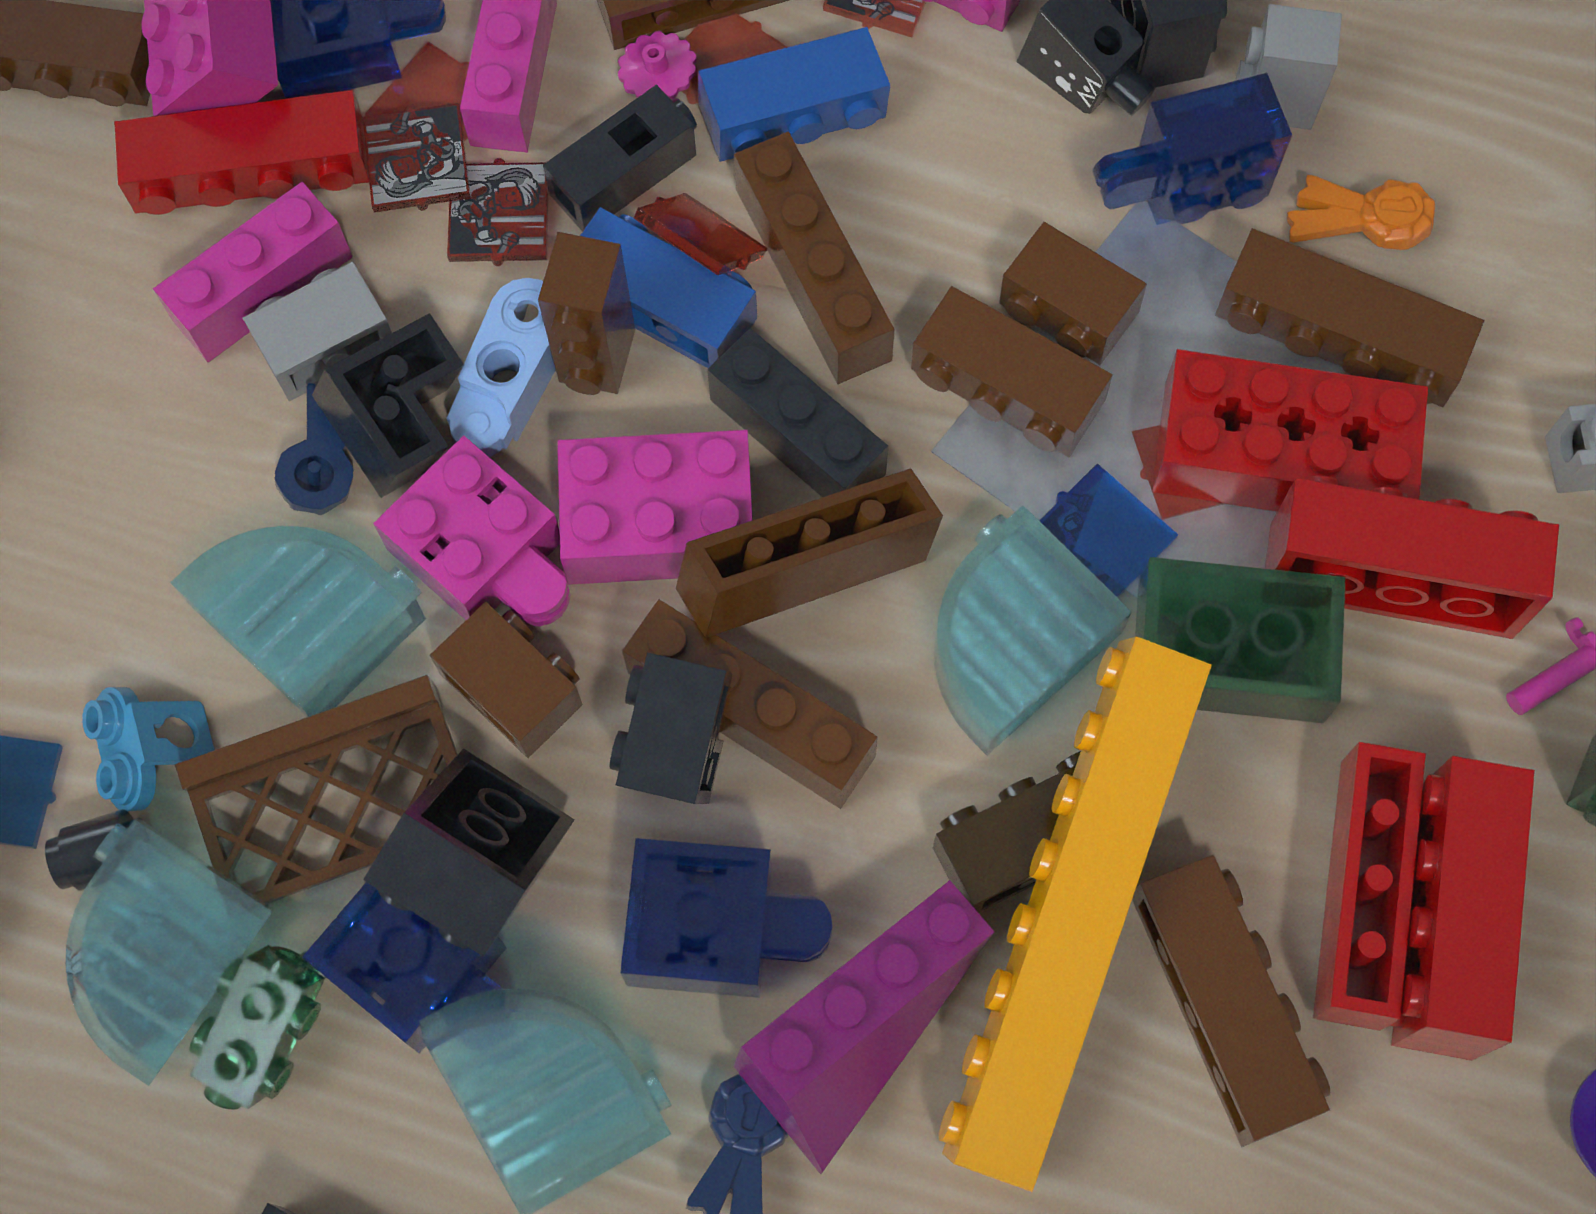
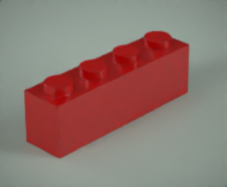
M353 90L114 121L118 185L135 214L162 215L173 211L175 208L197 205L221 207L231 204L234 200L257 197L278 199L301 182L309 190L325 189L329 191H341L350 188L354 184L370 182L365 123Z
M1358 742L1341 761L1313 1019L1378 1031L1400 1020L1426 753Z

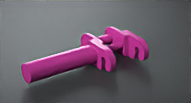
M1578 617L1572 618L1565 625L1568 636L1578 650L1507 693V702L1518 715L1525 714L1596 669V636L1592 631L1585 634L1581 633L1580 628L1583 627V622Z

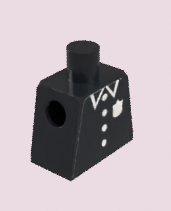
M1048 0L1040 8L1016 61L1083 113H1092L1109 96L1129 115L1133 116L1155 91V88L1132 68L1145 44L1143 37L1108 0Z

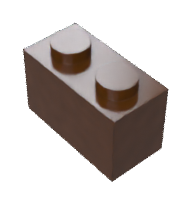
M1043 222L1003 274L999 304L1004 306L1008 314L1017 322L1025 326H1037L1056 338L1060 346L1082 358L1087 357L1101 365L1140 312L1147 283L1048 223Z
M485 602L429 656L439 674L522 754L529 758L583 705L575 686L580 678L572 667L558 654L552 652L545 658L531 645L530 642L535 636L517 615L508 610L501 616Z

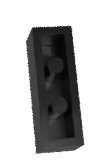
M751 328L707 369L710 400L744 430H748V433L821 497L883 478L886 475L888 445Z

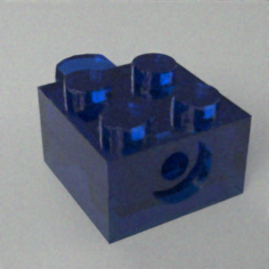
M270 0L278 81L287 99L346 91L401 79L402 74L394 42L440 32L446 22L445 4L443 0Z
M1268 73L1151 102L1139 147L1105 155L1092 169L1097 186L1101 188L1100 194L1104 205L1108 209H1116L1147 201L1156 225L1176 221L1180 224L1191 223L1201 219L1208 212L1230 206L1236 209H1244L1254 206L1265 197H1268L1291 140L1292 132Z
M636 838L620 974L626 986L760 998L763 959L812 962L821 958L828 949L832 937L831 914L826 904L814 896L770 893L772 872L771 849ZM697 870L713 871V873H710V872H698Z
M367 882L302 956L304 960L419 1054L442 1026L466 1046L482 1053H492L503 1049L513 1041L519 1030L521 1014L516 1001L506 990L486 975L488 970L507 949L498 936L484 957L472 949L459 948L445 940L436 926L412 911L397 909L387 903L380 896L378 889ZM374 993L385 1000L383 1005L372 997Z

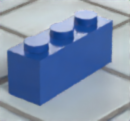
M868 27L699 70L698 104L719 162L733 159L734 154L788 131L796 144H806L826 133L845 128H866L877 120L886 118L891 85Z
M600 207L580 235L621 244L635 329L706 368H709L757 320L756 291L752 289V286L745 278L731 270H722L720 272L701 262L693 250L679 242L668 244L651 235L641 222L629 215L621 214L618 217Z

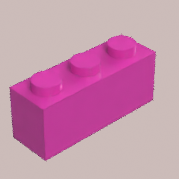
M482 0L460 105V112L470 146L528 153L557 0Z
M301 182L155 286L153 290L175 325L208 363L250 332L243 317L255 312L263 302L273 297L286 296L310 284L319 273L328 269L339 268L353 256L339 222L308 187Z

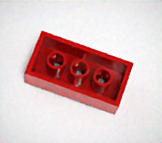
M1177 349L1165 382L1152 493L1277 512L1296 478L1306 479L1311 476H1328L1339 480L1346 487L1368 491L1379 487L1395 488L1405 492L1408 498L1420 499L1428 387Z
M1311 476L1306 479L1296 478L1270 525L1261 593L1513 639L1553 598L1559 524L1538 521L1535 515L1524 511H1505L1497 514L1475 510L1469 503L1457 499H1441L1430 502L1408 498L1405 492L1395 488L1379 487L1368 491L1346 487L1339 480L1328 476Z
M1451 756L1439 769L1426 777L1422 790L1400 1020L1389 1025L1393 1026L1391 1046L1472 1061L1512 1043L1535 770Z

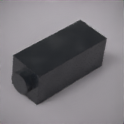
M656 84L543 164L550 196L582 232L600 207L612 214H616L696 156L694 129L697 128V123L693 114L680 99L676 98L671 101Z

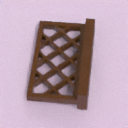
M428 675L175 764L182 789L188 791L229 916L238 915L367 868L373 864L383 846L373 848L354 839L353 836L370 803L400 817L405 812V810L374 796L390 761L423 776L408 806L409 808L430 785L431 781L436 779L438 776L436 771L443 757L446 766H448L458 755L441 708L442 704L435 684ZM431 721L439 745L427 769L394 754L407 729ZM392 735L385 750L371 744V742ZM357 747H362L381 756L365 791L332 777L343 753ZM329 758L323 772L308 766L309 764ZM296 769L319 779L302 814L270 800L281 775ZM267 780L260 795L245 788ZM328 784L361 798L344 834L311 819ZM235 791L256 801L239 837L217 827L209 800ZM266 806L298 820L281 856L249 842ZM308 825L340 840L328 866L315 871L290 861ZM221 837L235 843L228 858ZM349 845L364 851V853L342 860ZM245 848L277 863L265 889L240 897L233 871ZM286 868L302 874L279 883Z

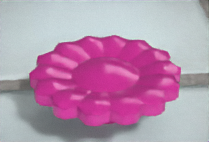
M656 31L651 36H639L636 43L628 44L625 47V54L618 59L620 67L618 78L624 83L625 91L635 94L636 98L657 84L670 99H675L680 91L689 88L690 80L697 74L695 67L697 57L695 52L691 51L690 43L687 40H679L678 35L675 33L665 35L661 31Z

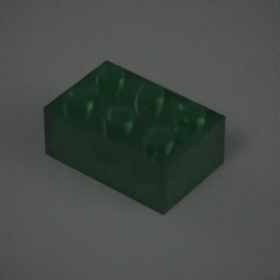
M1149 557L1138 582L1135 636L1212 665L1197 710L1324 723L1341 702L1345 577Z

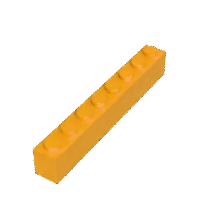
M1137 636L1118 642L1117 648L1109 647L1105 652L1096 676V684L1102 686L1103 689L1095 712L1088 710L1084 714L1075 735L1074 748L1081 750L1074 773L1072 776L1068 774L1063 776L1053 799L1052 812L1059 814L1051 839L1043 838L1040 841L1031 862L1029 875L1035 878L1036 882L1028 905L1020 903L1010 922L1007 942L1014 944L1005 970L998 968L995 971L986 992L984 1006L990 1009L991 1012L983 1036L975 1034L970 1040L964 1055L962 1074L968 1076L960 1102L952 1100L949 1103L940 1125L939 1141L945 1142L942 1154L953 1164L1033 1192L1206 684L1211 664Z

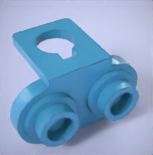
M107 687L99 694L96 700L89 701L83 710L82 724L84 732L88 738L96 739L101 757V763L96 774L98 792L102 798L110 799L118 810L125 809L128 812L142 811L150 805L156 789L155 765H175L214 751L204 706L199 701L139 702L134 691L128 687ZM166 718H179L185 721L193 732L194 742L192 747L180 748L172 744L168 738H157L154 728H160Z

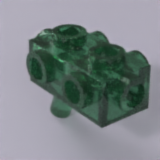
M267 945L244 957V959L240 957L235 958L225 969L218 982L216 993L226 999L217 1018L210 1016L201 1024L189 1047V1052L198 1057L190 1076L206 1085L203 1094L212 1104L229 1110H236L242 1106L249 1109L265 1097L275 1098L284 1088L294 1068V1063L288 1060L296 1040H301L308 1034L321 1011V1003L315 1000L326 977L319 974L322 970V962L316 954L310 951H304L299 954L285 947H271Z

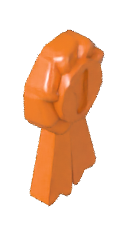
M1307 175L1305 188L1298 193L1296 205L1307 210L1287 212V222L1292 227L1289 231V242L1295 243L1363 232L1378 247L1407 250L1430 236L1434 224L1435 201L1416 182L1406 183L1388 179L1383 185L1362 195L1317 176Z

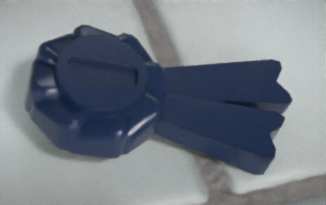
M308 383L306 386L307 439L288 447L281 453L274 479L277 490L291 509L323 515L346 502L353 482L354 469L344 453L347 447L312 396L317 385Z
M737 1074L723 1081L714 1094L708 1120L713 1133L721 1145V1149L689 1196L686 1209L690 1211H702L703 1214H720L727 1195L731 1193L730 1214H763L761 1157L782 1146L788 1134L740 1074Z

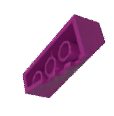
M950 880L741 1046L733 1067L820 1174L823 1173L994 933V930Z

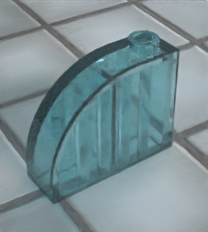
M1023 505L1008 519L1002 514L997 515L979 532L975 539L978 545L961 562L948 583L942 598L935 633L934 665L942 697L960 728L987 756L1122 634L1132 613Z
M276 526L236 535L204 552L170 582L190 607L306 717L339 705L426 620L416 600L422 592L403 571L394 566L387 573L357 546L336 535L313 528Z
M136 819L128 829L117 823L93 856L103 864L92 877L75 908L66 943L65 964L71 1000L86 1032L113 1062L149 1086L269 918L274 908L143 820Z
M530 989L493 990L460 999L419 1021L423 1041L520 1214L536 1212L671 1135L661 1112L672 1106L654 1070L651 1069L640 1075L628 1051L611 1028L598 1016L567 998Z

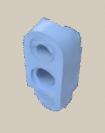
M533 278L513 280L501 287L492 298L464 366L458 376L460 389L447 416L454 443L464 435L488 457L494 456L502 448L507 450L512 438L514 441H518L556 369L538 303L543 284L542 280ZM528 304L537 307L539 310L538 317L532 321L523 322ZM513 370L518 372L508 382L499 383L492 381L493 377L501 371Z

